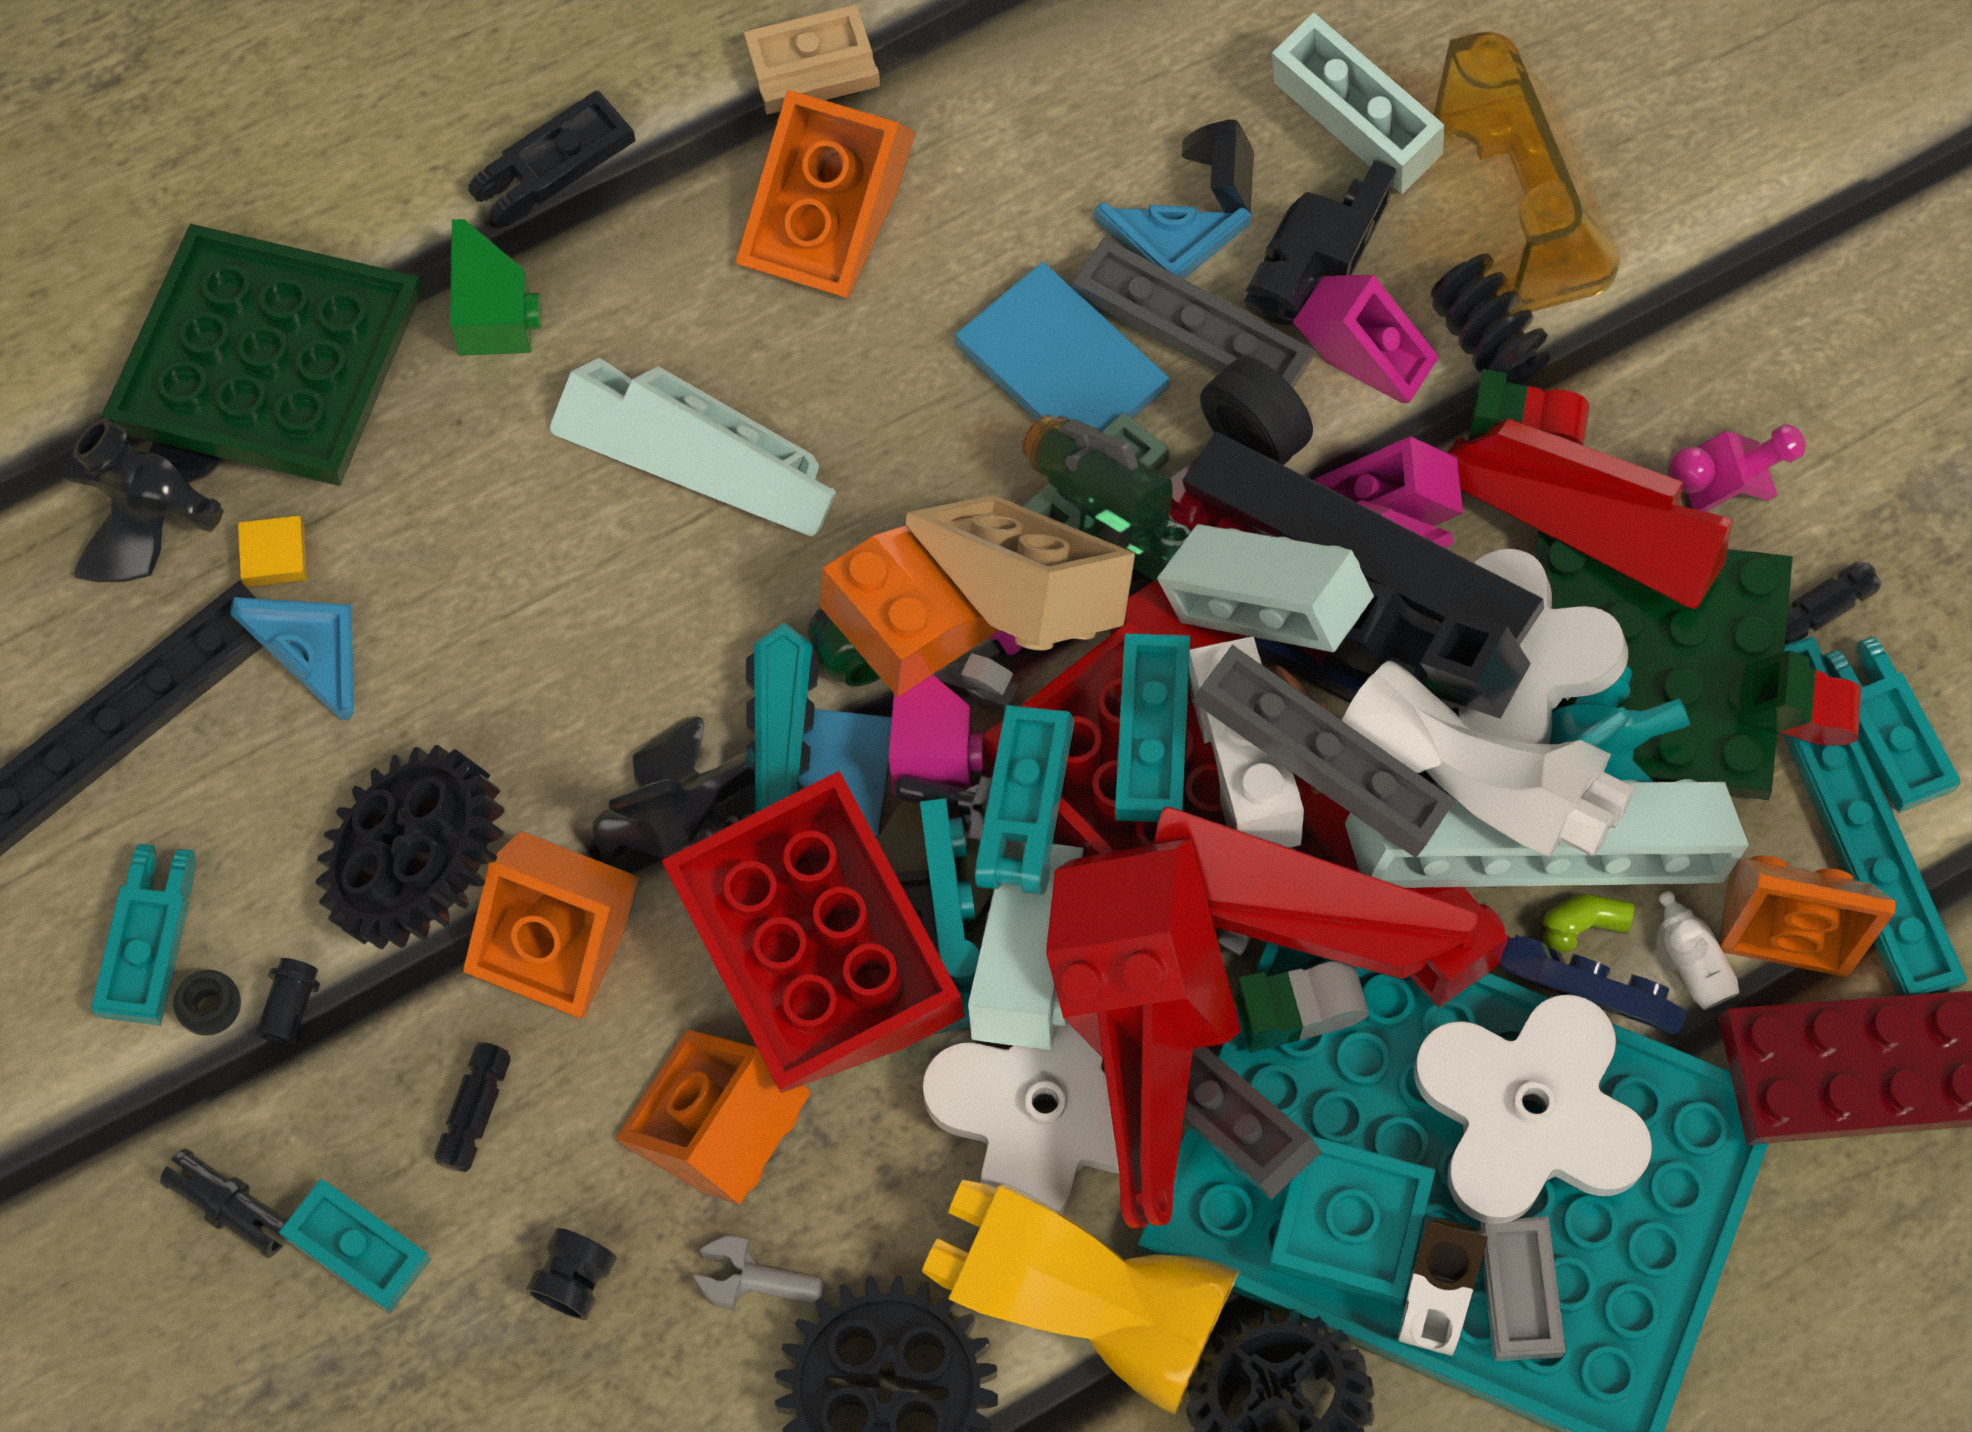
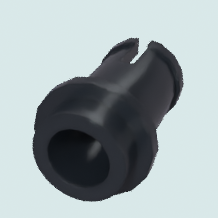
M281 958L278 967L270 969L268 977L273 982L259 1024L255 1028V1035L280 1045L295 1046L296 1036L311 992H318L320 988V983L315 980L318 973L316 967L299 960Z

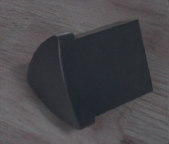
M1228 119L1208 124L1196 129L1185 137L1182 142V157L1212 166L1210 188L1223 211L1234 213L1239 208H1244L1251 214L1254 151L1238 121Z

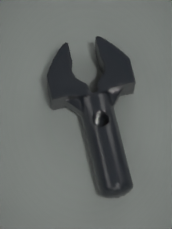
M982 769L980 779L967 787L904 774L896 781L895 796L898 800L920 804L921 801L946 798L947 809L960 813L969 824L967 837L981 840L986 814L981 804L989 798L994 771Z

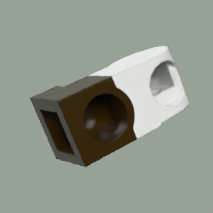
M1425 1214L1409 1278V1291L1397 1342L1453 1356L1488 1240L1485 1229Z

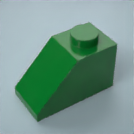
M452 219L450 328L458 355L531 353L532 330L542 329L540 293H530L525 270L465 219Z

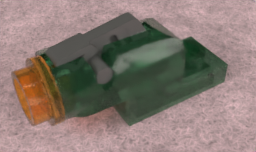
M1049 414L1040 417L1028 430L1023 443V454L1030 460L1033 470L1047 477L1048 482L1054 487L1082 503L1080 531L1135 553L1133 568L1159 583L1157 577L1192 532L1188 527L1169 518L1173 494L1172 480L1135 457L1132 446L1127 442L1101 433L1097 428L1087 425L1076 418L1070 419L1066 416L1054 417Z

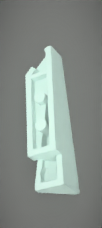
M597 358L571 371L550 424L551 433L557 437L808 536H814L820 531L836 495L833 488H829L815 480L819 464L813 454L659 366L633 379L601 358Z

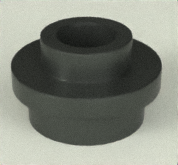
M215 970L199 971L188 976L179 985L173 1001L174 1012L179 1022L188 1031L202 1036L215 1035L226 1030L236 1020L241 1008V995L234 981L226 974ZM205 997H219V1005L216 1010L208 1014L198 1012L199 1003Z

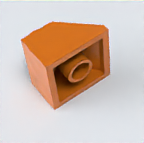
M520 831L495 854L497 856L496 861L488 865L485 877L486 882L483 885L463 972L582 1019L586 1015L623 937L639 877Z
M687 1029L615 1139L623 1146L702 1193L740 1205L746 1194L760 1181L764 1166L783 1136L788 1134L795 1126L799 1117V1111L811 1094V1091L802 1085L780 1093L757 1047Z

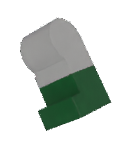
M1338 961L1323 963L1304 971L1297 969L1271 976H1266L1265 972L1239 977L1234 997L1249 1053L1350 1027L1364 1020L1369 1015L1356 966Z

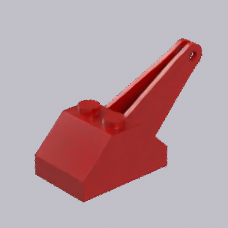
M1191 838L1071 859L1055 869L1046 955L1063 1018L1104 1061L1119 1169L1120 1206L1123 1218L1131 1229L1144 1228L1149 1222L1153 1226L1166 1225L1171 1220L1174 1182L1193 1048L1225 1044L1241 1032Z

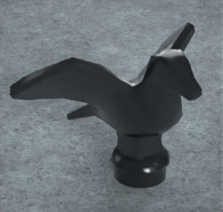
M106 418L100 419L89 426L77 441L74 452L63 469L61 478L70 482L98 487L111 499V513L80 556L74 571L75 577L94 582H127L151 576L161 551L162 527L164 518L167 515H175L199 530L212 532L219 525L224 510L214 498L209 499L196 492L189 483L209 476L222 463L221 458L153 442L149 452L135 451L130 445L129 433L122 426H116Z
M695 716L652 740L633 755L635 783L638 788L609 800V808L611 810H604L593 821L594 842L600 851L601 862L614 866L617 849L622 844L659 858H665L742 819L741 815L733 814L726 818L717 815L713 811V807L724 785L747 770L755 762V754L752 749L749 748L718 767L699 774L694 768L704 732L702 718Z

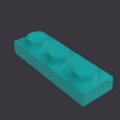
M1125 634L1115 821L1159 822L1163 807H1172L1183 811L1190 636Z

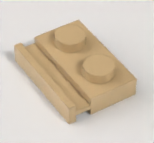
M857 4L743 32L745 47L764 102L766 115L781 111L787 89L822 100H828L880 87L879 71L873 60L872 50Z

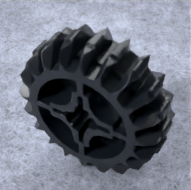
M1293 1308L1284 1323H1275L1273 1316L1264 1310L1260 1320L1261 1325L1250 1328L1247 1323L1238 1318L1235 1326L1237 1336L1233 1339L1215 1333L1213 1341L1215 1354H1202L1197 1365L1199 1375L1189 1378L1187 1390L1191 1401L1187 1403L1186 1412L1190 1425L1195 1428L1194 1432H1365L1363 1427L1373 1425L1375 1414L1373 1405L1369 1401L1373 1400L1372 1396L1375 1395L1372 1378L1365 1373L1367 1367L1362 1353H1359L1358 1349L1351 1350L1349 1338L1343 1333L1342 1329L1329 1334L1327 1323L1320 1316H1317L1303 1327L1301 1316ZM1330 1382L1335 1388L1334 1396L1329 1408L1322 1418L1319 1419L1314 1414L1313 1405L1321 1398L1319 1390ZM1243 1384L1247 1388L1248 1396L1239 1405L1241 1413L1230 1422L1227 1418L1230 1402L1235 1392Z

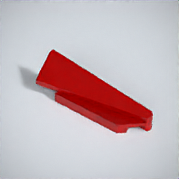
M1509 418L1491 426L1485 435L1473 440L1466 441L1463 437L1456 439L1447 452L1457 458L1460 490L1688 608H1697L1725 564L1733 519L1679 506L1683 486L1682 481Z
M1163 807L1154 844L1191 838L1207 902L1210 906L1213 925L1216 928L1399 979H1404L1422 970L1428 960L1460 944L1463 948L1473 945L1479 916L1471 910L1172 807Z

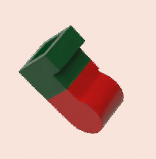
M1482 369L1474 399L1467 441L1485 435L1491 426L1509 418L1584 446L1589 415V402L1585 397L1568 390L1541 391V388L1506 382L1507 373Z
M1791 650L1745 665L1742 720L1818 745L1840 746L1851 744L1858 739L1862 689L1857 683L1842 678L1828 677L1826 673L1809 667V657ZM1768 682L1777 688V698L1763 702L1762 689L1764 684Z

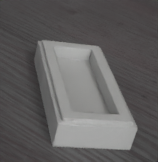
M1518 1218L1502 1224H1489L1480 1221L1477 1228L1485 1229L1488 1235L1482 1257V1270L1493 1362L1563 1357L1566 1351L1549 1218Z

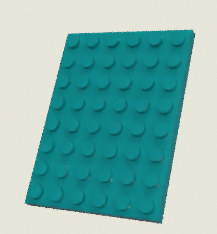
M1267 942L1254 974L1265 972L1266 976H1271L1297 969L1304 971L1334 960ZM1356 967L1369 1015L1364 1020L1337 1031L1249 1053L1239 1013L1237 1012L1241 1032L1223 1045L1218 1058L1308 1135L1435 1169L1425 1214L1474 1227L1479 1225L1480 1221L1470 1217L1458 1207L1448 1187V1167L1464 1135L1463 1125L1431 1107L1421 1096L1414 1078L1415 1060L1425 1038L1438 1027L1453 1022L1473 1023L1507 1041H1514L1518 1038L1533 1010L1545 1000L1550 999L1549 997L1487 973L1445 1005L1438 1008L1410 976L1399 979ZM1612 1023L1616 1038L1615 1051L1599 1082V1089L1602 1093L1632 1109L1645 1123L1652 1144L1648 1166L1631 1188L1612 1196L1591 1195L1558 1177H1553L1545 1181L1533 1205L1524 1215L1519 1217L1549 1218L1566 1351L1563 1357L1493 1362L1482 1261L1453 1356L1397 1342L1409 1291V1281L1402 1305H1397L1268 1269L1290 1182L1272 1199L1268 1198L1189 1126L1179 1147L1171 1220L1168 1224L1153 1226L1149 1222L1138 1242L1137 1251L1145 1255L1197 1256L1228 1265L1240 1271L1231 1292L1287 1316L1293 1308L1301 1316L1302 1322L1306 1324L1320 1316L1327 1323L1329 1334L1342 1329L1343 1333L1348 1336L1350 1343L1558 1432H1664L1768 1144L1746 1145L1730 1071ZM1522 1100V1104L1528 1112L1532 1114L1544 1112L1535 1102Z

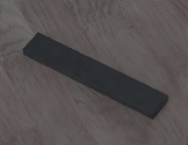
M1217 431L1182 479L1186 491L1274 537H1287L1295 541L1325 546L1335 545L1352 550L1354 556L1359 561L1366 580L1396 589L1402 600L1410 608L1441 624L1450 608H1454L1508 626L1520 646L1544 609L1542 597Z
M240 580L0 769V856L263 647L260 642L231 616V604L234 597L257 599Z

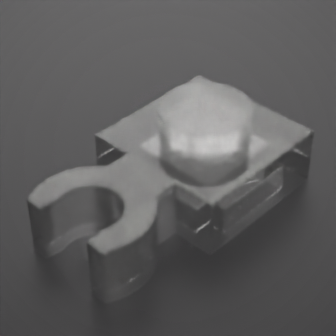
M1675 915L1668 918L1660 926L1657 933V947L1651 954L1635 942L1610 970L1607 978L1628 985L1632 974L1647 978L1670 988L1667 999L1674 1003L1687 988L1683 982L1673 975L1680 966H1689L1700 961L1706 954L1709 944L1701 938L1691 950L1687 952L1676 951L1671 945V936L1680 927L1682 921ZM1622 1017L1642 1036H1645L1652 1028Z

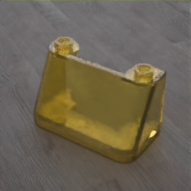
M1489 31L1451 39L1448 45L1433 114L1445 125L1444 142L1454 140V136L1465 138L1477 146L1476 152L1480 160L1508 153L1525 194L1519 211V220L1527 241L1520 257L1521 262L1518 273L1509 278L1502 289V294L1516 290L1521 297L1519 304L1511 312V315L1525 309H1529L1531 312L1595 296L1608 290L1614 283L1621 261L1619 250L1556 99L1513 42L1504 35Z

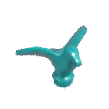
M1627 665L1619 679L1607 689L1593 695L1579 696L1574 704L1558 708L1552 713V734L1548 744H1561L1582 740L1611 754L1604 770L1605 773L1619 780H1635L1637 782L1654 781L1633 761L1634 749L1652 737L1690 726L1689 718L1681 699H1676L1645 711L1626 710L1624 707L1617 708L1618 703L1625 701L1630 695L1631 688L1629 683L1632 671Z

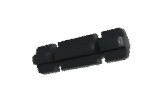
M1855 562L1839 572L1837 580L1831 577L1793 601L1792 608L1788 610L1785 645L1808 637L1809 629L1812 628L1814 631H1817L1855 607L1856 599L1863 602L1877 593L1881 587V581L1876 575L1873 566L1868 562Z
M479 1042L475 1046L468 1063L472 1072L470 1075H464L446 1125L449 1126V1133H442L434 1153L437 1163L441 1166L459 1172H467L471 1168L478 1150L475 1147L474 1141L475 1139H482L500 1091L496 1083L497 1081L504 1080L511 1061L508 1051L504 1048L486 1042Z

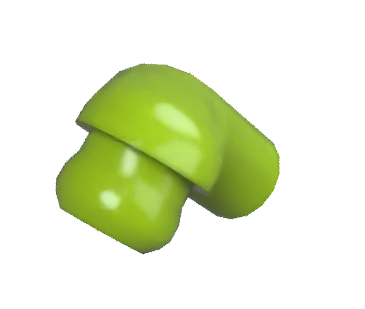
M1587 893L1574 894L1547 911L1542 921V924L1546 926L1542 935V942L1548 948L1568 953L1576 948L1578 934L1583 933L1590 927L1629 934L1634 914V902Z

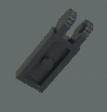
M596 90L502 151V157L486 166L483 171H479L477 175H474V178L470 180L468 185V191L477 202H487L494 195H499L505 191L514 177H516L521 184L507 192L505 196H501L499 200H496V203L491 206L492 209L489 210V216L498 227H509L516 220L527 216L536 202L540 205L636 141L634 130L599 90Z

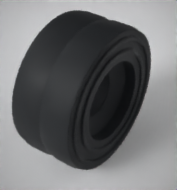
M1245 356L1234 360L1221 374L1213 378L1201 392V408L1214 433L1217 431L1282 465H1285L1293 455L1302 450L1312 438V420L1297 392L1277 371L1258 359Z

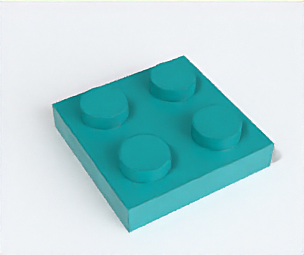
M1309 1135L1321 1153L1290 1181L1268 1269L1402 1305L1436 1170Z

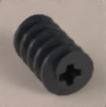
M1489 253L1480 254L1455 266L1435 284L1431 290V297L1433 298L1432 307L1440 317L1446 318L1445 325L1451 334L1459 336V345L1466 354L1473 355L1472 364L1479 373H1482V369L1507 373L1506 382L1520 385L1547 365L1551 357L1550 353H1539L1537 350L1546 341L1548 335L1543 328L1524 333L1525 329L1532 323L1534 315L1529 309L1521 310L1511 315V312L1519 304L1521 297L1516 290L1497 295L1504 288L1508 279L1503 272H1495L1484 277L1492 268L1494 260Z

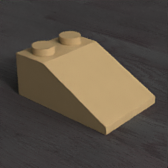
M995 495L907 512L906 525L988 624L1015 636V643L1019 646L1033 650H1048L1056 642L1072 638L1092 639L1096 636V632L1124 626L1135 553Z

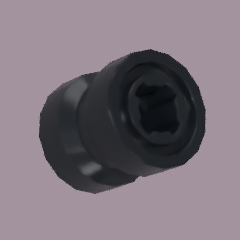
M556 1228L547 1245L550 1257L543 1269L534 1271L525 1290L534 1299L558 1312L576 1319L587 1320L596 1302L593 1290L598 1280L608 1277L617 1257L601 1244L581 1234L563 1228Z

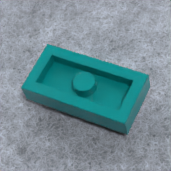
M322 1178L279 1231L284 1240L388 1314L393 1311L431 1261L427 1252Z

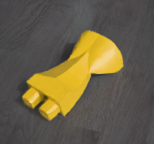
M967 1179L962 1180L948 1213L978 1226L980 1229L970 1251L943 1238H937L928 1254L922 1272L942 1287L952 1291L949 1300L978 1313L1047 1332L1090 1339L1091 1345L1104 1362L1132 1389L1164 1411L1177 1415L1187 1393L1189 1378L1193 1377L1207 1340L1240 1271L1223 1263L1197 1256L1155 1254L1125 1260L1085 1227L1036 1197L1009 1184L999 1185L996 1188L990 1184Z

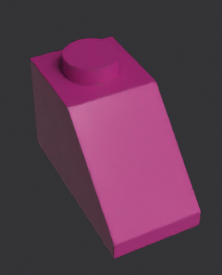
M1374 275L1323 276L1293 320V323L1326 363L1400 403H1410L1439 358L1437 353Z
M1411 436L1314 479L1315 482L1356 503L1364 500L1388 507L1393 511L1432 526L1463 514L1457 458Z
M934 675L923 680L899 697H896L894 694L888 757L894 796L896 781L904 774L967 787L972 784V772L984 769V732H973L970 706Z

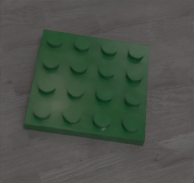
M190 223L103 410L101 419L106 418L114 425L122 426L131 437L341 486L422 292L419 276Z
M1538 530L1535 558L1541 563L1548 578L1552 593V609L1581 606L1595 607L1613 616L1622 629L1628 647L1626 665L1631 669L1632 676L1629 683L1631 688L1630 695L1625 701L1618 703L1617 708L1624 707L1626 710L1645 711L1676 699H1681L1685 706L1690 726L1658 735L1645 741L1634 749L1633 761L1654 782H1676L1684 779L1696 782H1725L1730 796L1769 800L1773 785L1777 731L1741 719L1745 665L1784 652L1793 556L1727 549L1723 568L1697 608L1691 609ZM1766 682L1763 686V702L1777 698L1778 690L1771 683ZM1570 697L1568 701L1566 698H1562L1557 707L1552 710V713L1558 708L1574 704L1578 697Z

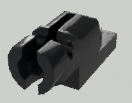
M1374 160L1364 181L1358 178L1353 179L1343 204L1310 192H1305L1284 214L1272 240L1266 248L1264 262L1259 264L1245 290L1248 292L1244 300L1247 309L1258 317L1272 323L1291 325L1294 324L1293 320L1323 276L1353 275L1391 199L1396 168Z

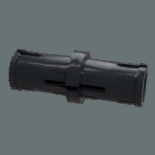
M184 1148L174 1155L171 1160L192 1174V1178L187 1180L166 1166L161 1175V1185L165 1188H170L203 1210L206 1222L217 1229L226 1226L240 1238L258 1249L266 1258H271L283 1247L262 1232V1227L267 1226L279 1234V1231L289 1218L283 1217L250 1195L249 1185L241 1179L233 1177L228 1180L214 1168L196 1157L191 1150Z

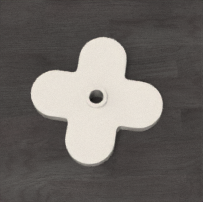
M1516 549L1496 550L1482 556L1474 563L1542 597L1544 601L1543 611L1520 644L1521 649L1531 664L1501 719L1439 697L1437 698L1450 709L1458 708L1459 718L1471 730L1525 743L1548 744L1552 734V710L1557 707L1562 698H1566L1568 701L1570 697L1593 695L1614 684L1622 675L1627 664V643L1622 629L1615 618L1601 609L1587 606L1552 609V593L1548 578L1541 563L1534 556Z
M1560 995L1547 999L1533 1010L1518 1038L1514 1041H1507L1479 1025L1468 1022H1453L1442 1025L1432 1031L1423 1041L1414 1065L1415 1083L1421 1096L1431 1107L1463 1125L1464 1135L1450 1160L1447 1180L1449 1191L1455 1203L1470 1217L1489 1224L1511 1222L1524 1215L1530 1209L1545 1181L1553 1177H1558L1591 1195H1616L1631 1188L1647 1168L1651 1157L1652 1144L1645 1123L1632 1109L1602 1093L1599 1089V1082L1614 1055L1616 1038L1610 1019L1595 1003L1574 995ZM1522 1100L1535 1102L1544 1112L1541 1114L1528 1112L1524 1108Z
M1069 1023L1066 1027L1056 1025L1051 1051L1014 1045L1008 1050H1003L976 1043H960L941 1051L929 1064L923 1081L924 1102L927 1112L932 1120L944 1131L986 1144L987 1151L981 1172V1183L990 1184L996 1188L999 1185L1009 1184L1063 1213L1069 1203L1077 1171L1086 1166L1119 1173L1106 1075L1101 1069L1103 1058ZM1038 1100H1050L1058 1106L1053 1112L1044 1114L1035 1110L1032 1103Z

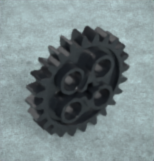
M434 745L429 754L419 747H414L408 763L397 754L392 756L389 773L386 775L376 768L372 769V785L366 791L358 786L353 787L352 794L356 803L352 808L338 807L336 810L338 817L343 820L340 828L325 831L324 837L334 843L333 848L317 857L318 862L329 868L315 880L318 886L327 891L321 897L319 903L331 911L328 919L365 945L367 942H370L379 949H384L389 941L400 948H404L410 933L422 941L426 940L429 934L430 922L433 920L447 927L450 918L448 909L454 903L465 909L469 906L468 898L464 893L468 886H483L485 884L484 878L477 873L480 865L495 862L497 856L489 851L487 846L488 843L503 837L504 831L492 822L498 819L505 811L504 807L494 801L500 789L488 780L490 774L458 750L453 749L449 753L439 745Z
M869 1276L866 1279L865 1296L856 1298L851 1289L844 1283L839 1286L841 1306L834 1309L827 1302L818 1298L815 1304L821 1321L815 1325L807 1320L798 1318L795 1322L797 1331L805 1340L803 1345L783 1343L781 1348L783 1356L794 1363L795 1368L776 1371L775 1380L778 1385L793 1390V1393L775 1400V1405L778 1413L797 1414V1417L782 1429L783 1432H835L829 1425L831 1415L837 1408L850 1404L861 1407L868 1415L866 1425L859 1432H899L898 1426L903 1417L917 1411L928 1413L934 1418L937 1424L935 1432L992 1431V1422L978 1413V1409L998 1406V1394L980 1387L981 1384L997 1377V1365L977 1363L976 1361L990 1349V1342L987 1337L972 1340L966 1338L975 1326V1317L971 1313L953 1321L950 1317L953 1313L955 1302L949 1300L950 1294L943 1298L936 1306L930 1304V1285L928 1282L924 1281L912 1297L905 1295L902 1276H895L889 1293H880L873 1276ZM852 1337H863L871 1341L876 1350L869 1362L860 1366H851L839 1359L837 1354L840 1346L844 1341ZM926 1343L936 1346L942 1351L944 1359L941 1365L934 1371L920 1373L907 1365L905 1360L913 1347ZM884 1375H892L896 1378L897 1388L908 1391H894L891 1396V1402L882 1403L878 1401L876 1390L870 1387L880 1386ZM829 1378H842L844 1381L869 1387L859 1386V1388L844 1387L830 1389L826 1387V1381ZM941 1388L948 1392V1396L944 1400H936L909 1391Z

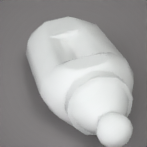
M1663 892L1659 896V901L1665 906L1663 926L1666 930L1664 937L1666 949L1693 1000L1703 1010H1706L1740 993L1738 980L1710 927L1703 919L1696 917L1691 909H1687L1685 906L1675 902L1673 892Z

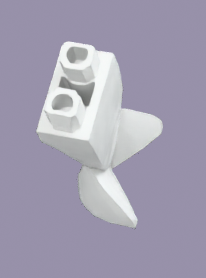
M1387 661L1382 664L1367 679L1353 698L1342 718L1344 723L1416 773L1426 770L1443 789L1474 816L1516 842L1549 857L1561 842L1593 857L1605 840L1610 827L1615 829L1622 820L1635 791V787L1604 772L1611 756L1610 753L1582 740L1561 744L1525 743L1469 729L1455 712L1438 699L1410 672L1393 661Z

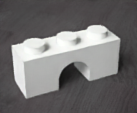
M1254 636L1189 650L1188 688L1192 700L1232 644L1261 664ZM1193 703L1203 742H1211L1220 782V803L1227 827L1288 848L1301 845L1304 809L1293 772Z

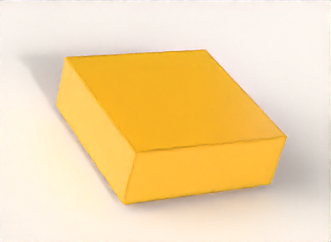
M300 515L238 522L240 577L246 587L307 581L305 528Z

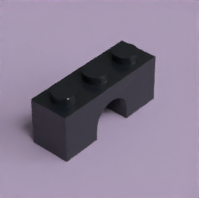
M1366 580L1374 597L1336 651L1330 652L1338 663L1369 674H1374L1385 662L1393 661L1410 672L1436 697L1501 719L1531 664L1508 626L1454 608H1450L1444 621L1440 624L1410 608L1402 600L1396 589Z

